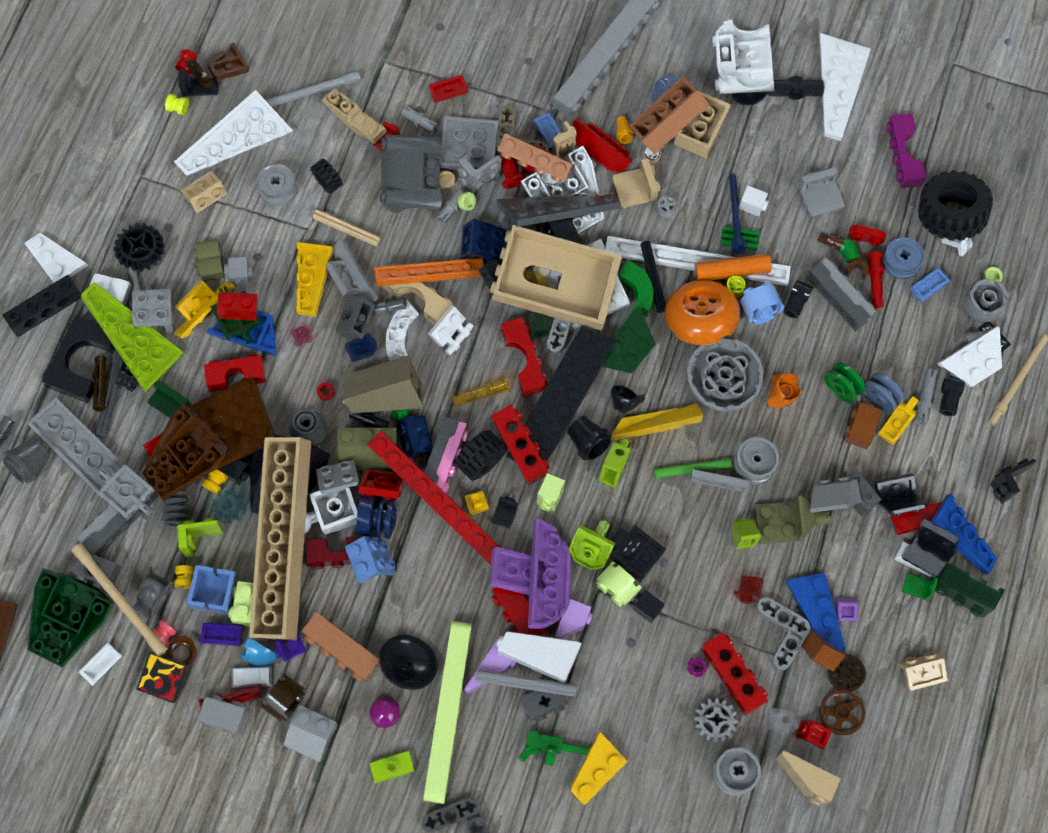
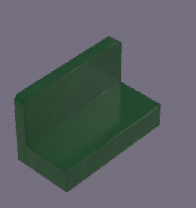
M160 380L154 383L153 386L156 391L148 400V404L167 417L171 418L182 404L187 407L191 406L187 398Z

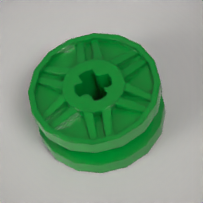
M837 362L832 367V370H828L824 375V380L829 389L844 402L853 403L857 399V395H861L866 390L862 378L845 363Z

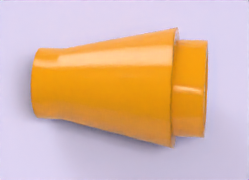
M619 116L616 119V138L622 144L630 143L633 140L634 132L629 127L627 118Z

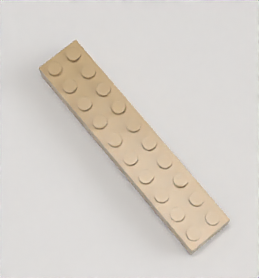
M265 437L250 638L297 640L311 441L301 437Z

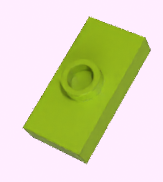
M409 751L369 763L375 784L415 772Z

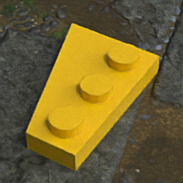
M598 731L592 747L586 754L587 757L582 767L579 768L569 788L570 792L582 805H585L628 762L600 731Z

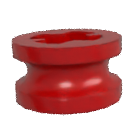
M321 383L317 387V394L320 399L328 401L334 397L335 391L330 383ZM327 387L331 393H327L328 396H324L321 390L324 391V388Z

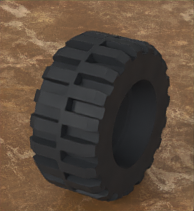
M951 170L949 173L947 171L941 172L939 176L935 175L931 180H928L922 188L918 217L924 228L929 229L931 234L938 235V238H948L949 241H954V239L961 241L967 237L970 239L976 234L981 233L987 226L993 205V195L988 185L985 186V182L982 179H977V176L974 174L969 175L965 171L961 173L957 172V170ZM956 201L963 203L968 209L953 210L945 207L942 203Z

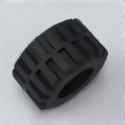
M490 430L483 431L462 448L457 455L455 465L471 481L477 480L487 474L500 461L505 453L506 446Z

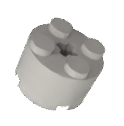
M983 279L978 281L967 294L964 300L965 309L976 322L993 321L1006 307L1008 293L1001 283L989 281L990 279Z

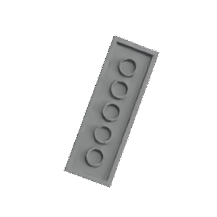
M56 397L27 423L97 495V492L106 482V479L99 474V471L101 470L105 473L102 470L105 467L113 474L124 466Z

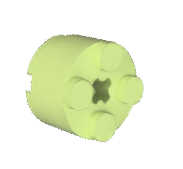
M613 561L596 579L598 581L596 583L597 587L604 594L609 592L612 595L611 600L619 607L622 605L626 606L642 589L640 585L635 586L633 583L635 579L619 565L615 568V562Z

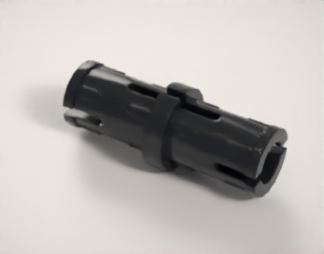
M350 412L349 418L364 423L366 427L387 428L389 421L374 416L372 412Z

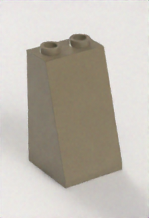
M409 355L344 375V384H342L344 396H342V401L345 407L348 406L351 413L423 407L422 382Z

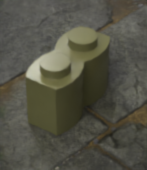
M219 240L197 242L196 249H193L194 258L198 260V265L195 266L197 276H201L203 281L225 278Z

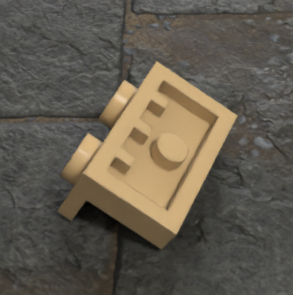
M567 121L563 122V133L561 132L553 138V154L561 158L573 152L576 145V130Z
M212 171L180 190L196 213L227 194L221 181Z
M935 652L925 653L924 656L918 658L909 657L899 663L900 667L904 670L907 689L910 691L948 681L944 658Z

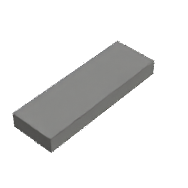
M694 469L690 476V481L694 483L744 493L750 487L749 480Z

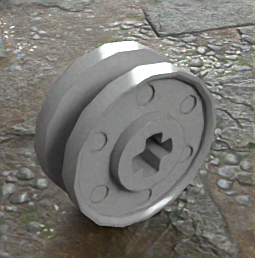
M282 164L268 165L258 174L256 180L257 188L262 199L268 204L284 205L290 202L296 195V180L293 172L287 166Z

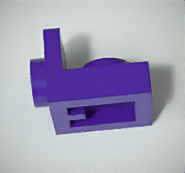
M297 633V640L283 639L279 641L277 639L275 640L276 647H273L278 659L282 657L284 662L307 652L299 633Z

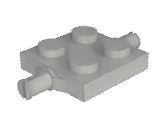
M126 464L113 474L105 467L102 468L105 473L101 470L99 471V474L106 479V482L97 492L98 495L128 520L139 509L146 516L153 512V509L146 504V500L155 490Z

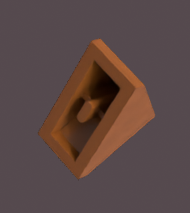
M815 630L812 631L802 645L814 662L832 671H835L846 656Z

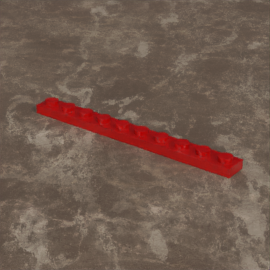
M380 431L367 445L491 565L492 549L494 547H502L383 431Z

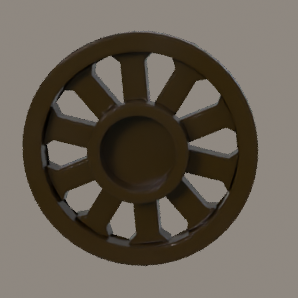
M190 58L187 60V67L190 68L189 70L192 75L196 76L194 78L198 83H201V86L207 90L212 87V83L203 68L194 59Z
M845 654L844 658L848 659L847 664H845L843 659L840 663L841 666L838 665L836 668L839 671L828 669L827 674L830 683L837 690L843 689L852 692L862 686L865 681L866 671L860 659L851 654ZM854 660L856 664L854 666H851V663ZM859 667L861 671H855V669ZM832 675H839L836 679L832 678ZM855 676H861V680L857 679ZM842 679L841 685H837V682ZM852 681H854L857 684V686H853Z

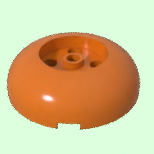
M697 280L680 286L671 294L665 306V323L668 329L675 334V337L690 344L709 345L720 342L721 338L727 335L730 336L735 331L740 321V307L737 298L727 287L714 281Z

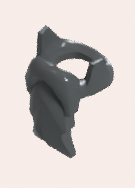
M149 567L144 580L140 583V592L137 595V602L133 606L134 610L140 611L148 619L151 607L155 605L156 601L162 595L172 592L174 581L168 582L154 574L152 567Z

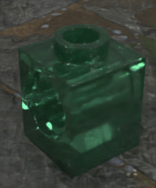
M540 313L527 315L531 339L535 340L549 336L551 327L547 315Z

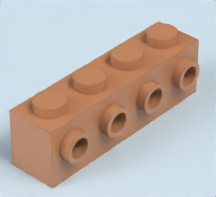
M509 133L504 134L498 148L502 157L509 160L513 157L518 160V164L524 167L528 165L535 167L534 171L544 175L546 172L552 175L551 179L559 183L562 180H567L574 164Z
M317 612L301 631L305 636L303 639L312 646L315 643L320 647L319 651L324 656L329 658L331 655L336 659V665L343 670L348 668L352 671L350 675L359 682L363 680L367 683L380 666L377 657Z

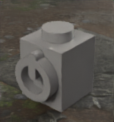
M247 257L228 258V264H224L226 282L230 281L235 287L250 285V278H253L252 266L250 267Z

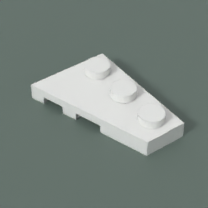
M41 233L25 242L27 248L53 283L66 275L72 277L88 266L86 262Z

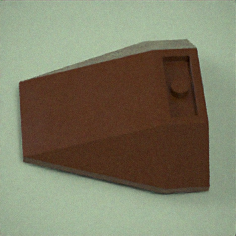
M182 404L169 419L142 474L161 500H166L212 472L226 457L227 447L204 419Z

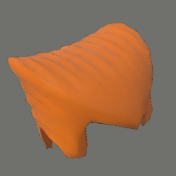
M788 372L771 375V388L767 404L770 407L785 408L801 395L802 392L796 384L799 380L797 375Z

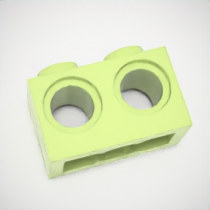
M548 473L546 474L537 496V504L540 505L539 507L542 510L548 512L552 510L555 512L564 492L565 480Z

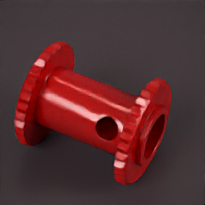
M500 156L501 168L506 178L502 182V187L513 189L521 186L522 183L520 181L525 179L526 176L519 174L515 164L517 159L511 157L509 160Z

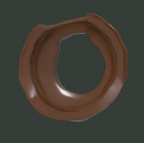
M187 636L172 638L166 646L168 648V657L173 658V650L179 646H186L189 648L190 655L181 662L187 663L190 666L197 655V648L194 642Z

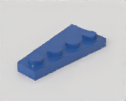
M947 494L930 522L960 538L957 549L984 575L989 574L997 561V557L985 540L979 538L974 524H970L964 515L966 513L962 507L956 505L953 494Z
M825 572L787 580L786 584L792 591L796 603L799 604L812 630H815L840 651H844L846 648Z

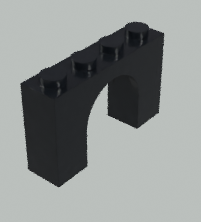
M76 315L74 320L70 321L65 337L61 338L60 347L57 353L53 354L48 370H45L43 373L42 383L51 390L88 404L93 395L94 383L92 380L70 372L69 360L76 350L85 346L97 347L112 354L115 351V347L98 323Z

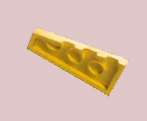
M297 242L298 315L316 317L328 274L326 265L331 262L334 249L332 246Z

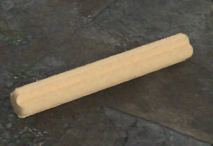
M316 209L313 213L315 220L373 246H378L381 241L380 236L320 209Z

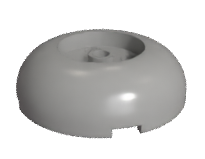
M721 338L720 342L701 345L695 350L688 363L687 381L692 394L701 404L715 411L732 412L746 407L757 397L762 387L764 371L758 355L752 348L736 339L734 341ZM722 363L728 364L729 367H727V366H723V367H722L721 364H722ZM707 373H713L714 378L711 379L710 376H707ZM739 377L741 381L735 383L733 378ZM724 387L726 389V392H720L719 388Z

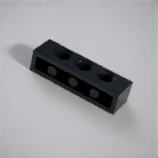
M66 275L2 314L15 335L19 337L80 300L81 293L69 275Z

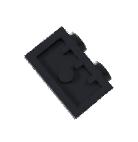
M924 519L920 524L918 536L903 554L902 559L937 578L957 551L960 538Z

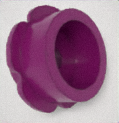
M699 657L689 660L688 673L695 675V677L703 676V673L707 671V665L704 660Z

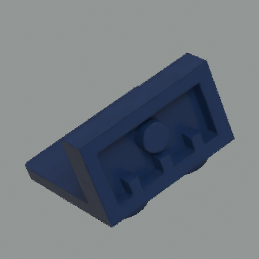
M473 219L463 225L460 260L471 259L477 256L492 261L499 257L504 247L505 229L477 219Z

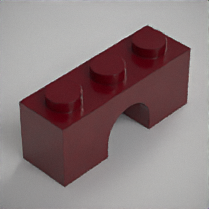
M363 536L346 537V545ZM326 538L306 540L307 564L312 569H324V566L343 568L344 565L351 564L345 548L339 553H333L328 550Z

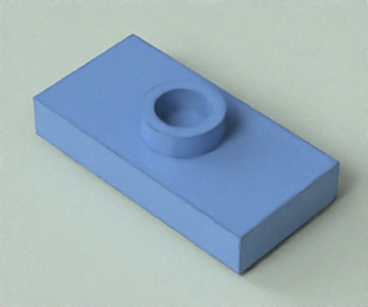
M549 112L535 118L533 122L544 142L547 143L549 151L553 150V138L561 133Z
M938 267L911 286L909 290L922 303L949 284L950 279Z

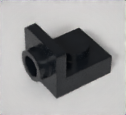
M507 496L505 498L500 497L491 523L510 529L518 510L516 500Z

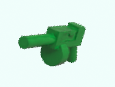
M529 731L526 737L525 748L518 756V759L525 762L529 755L538 756L539 751H545L544 765L553 766L555 753L560 754L561 751L586 755L591 747L563 743V738L540 735L536 731Z

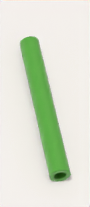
M729 458L654 469L655 478L691 474L693 469L704 472L731 468L732 464Z

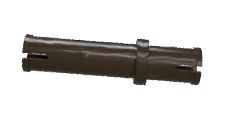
M96 356L94 358L95 368L92 373V378L94 379L92 409L101 412L105 410L106 379L108 378V372H106L107 359L105 356Z

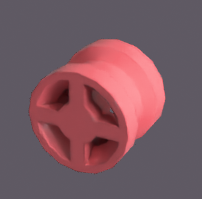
M160 620L159 626L152 630L165 645L169 642L170 636L177 633L163 620Z

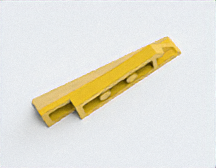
M695 403L681 409L674 408L622 418L613 433H611V441L679 429L683 425L699 423L702 421L703 413L698 404Z

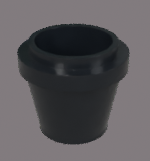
M581 416L576 419L567 430V434L577 448L578 455L582 460L596 459L606 451L611 443V433L606 428H601L587 418V416Z

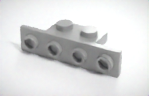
M340 239L333 246V255L337 261L329 262L326 265L327 270L343 296L357 295L358 297H364L374 304L378 299L346 243L343 239Z

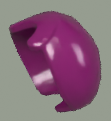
M388 696L377 698L370 707L371 721L377 727L384 729L394 726L400 717L398 702Z

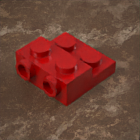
M366 469L359 485V493L366 496L375 495L386 499H398L403 490L404 480L396 473Z

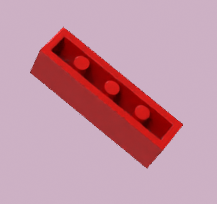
M498 587L492 589L493 596H491V599L496 607L500 605L503 610L501 615L507 624L509 622L514 628L512 630L513 633L551 638L545 628H528L529 602L523 593Z

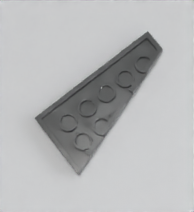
M611 194L496 199L497 207L517 227L621 209V202Z

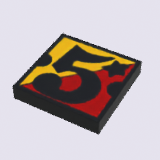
M149 651L136 690L170 703H175L189 664L163 654L158 656L154 651Z

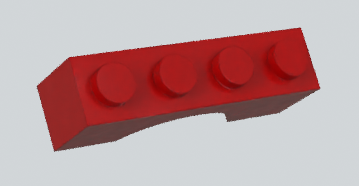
M523 317L501 323V332L506 347L520 350L527 359L526 367L518 374V383L523 398L542 393L548 381L545 373H541L542 363L540 357L535 355L536 345L533 339L530 340L529 334L531 331L528 322L525 323Z

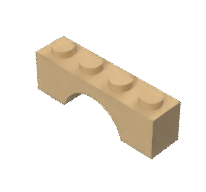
M423 282L380 286L394 297L404 293H412L419 296L425 303V319L434 325L447 309L453 306L447 297L442 298L434 288L422 284Z

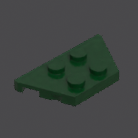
M639 307L634 310L610 341L614 342L615 346L603 367L633 373L656 345Z

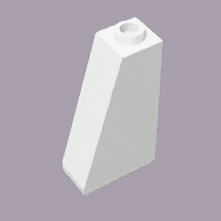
M506 632L504 637H499L496 647L499 648L498 654L565 683L582 643Z

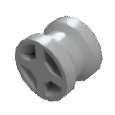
M669 196L659 199L657 214L660 218L669 219L674 215L676 208L675 200Z

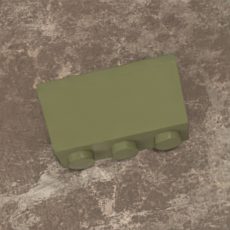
M338 428V464L343 461L354 460L357 472H365L366 469L394 472L367 444L380 431H383L397 445V429Z

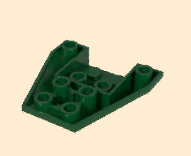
M43 568L34 586L27 650L60 667H64L106 621L114 604L113 601L104 592L74 579L70 575Z

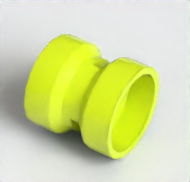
M170 93L165 102V110L169 112L175 111L177 114L184 116L188 111L189 99L185 97L178 98L177 95Z
M732 276L728 279L725 287L739 299L743 294L746 284L742 277Z

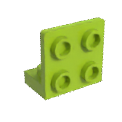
M213 518L204 519L203 522L198 523L185 521L182 525H177L179 549L186 558L194 557L193 551L196 550V540L194 537L223 534V528L218 520Z

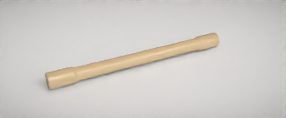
M81 543L74 546L71 550L72 553L90 571L146 639L148 645L158 656L164 654L168 650L166 645L153 633L92 559L89 552Z

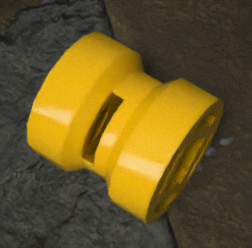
M215 470L209 473L208 478L204 479L201 485L212 493L218 494L221 490L219 485L225 483L228 477L221 471Z
M188 565L176 566L175 574L177 578L174 581V587L190 589L195 567Z

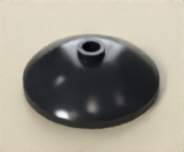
M410 635L394 636L384 643L379 653V665L382 673L392 684L402 689H422L428 686L437 674L438 663L435 653L428 644L417 637Z

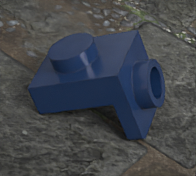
M367 333L363 339L346 343L345 348L351 361L355 362L373 356L377 350V343L371 334Z

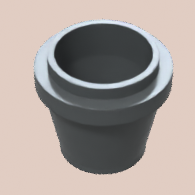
M302 409L294 415L289 426L290 437H301L310 440L312 445L318 447L327 438L328 426L324 417L310 409ZM306 421L310 422V425L307 427L303 426V423Z
M31 439L15 449L7 450L3 453L4 458L2 461L18 481L29 484L50 457L40 443L35 439Z

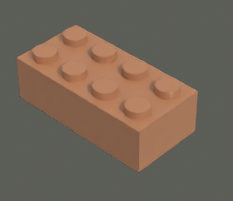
M682 76L635 119L629 127L651 152L656 154L678 132L689 125L699 113L703 112L709 103Z

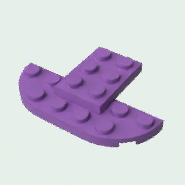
M538 518L533 521L532 556L494 547L492 549L490 586L530 595L528 628L532 629L546 628L557 622L567 610L570 597L571 556L568 545L556 533L557 529Z

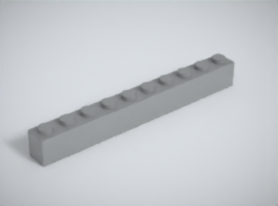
M630 0L553 97V107L568 117H571L574 112L577 113L584 99L587 100L590 97L594 86L598 87L602 76L609 73L612 63L619 60L623 49L629 47L631 39L640 33L641 26L644 23H648L651 13L658 10L662 0Z

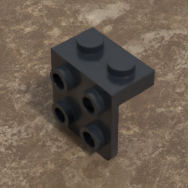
M1028 458L1023 459L1017 463V466L1013 468L1008 466L1002 469L1001 473L994 476L995 480L990 485L993 488L995 498L1001 504L1008 502L1020 492L1013 477L1026 472L1036 463L1035 458L1030 461Z
M912 473L875 481L876 493L881 498L878 504L890 515L899 516L903 512L908 511L918 512L927 507V503L916 494L915 476Z

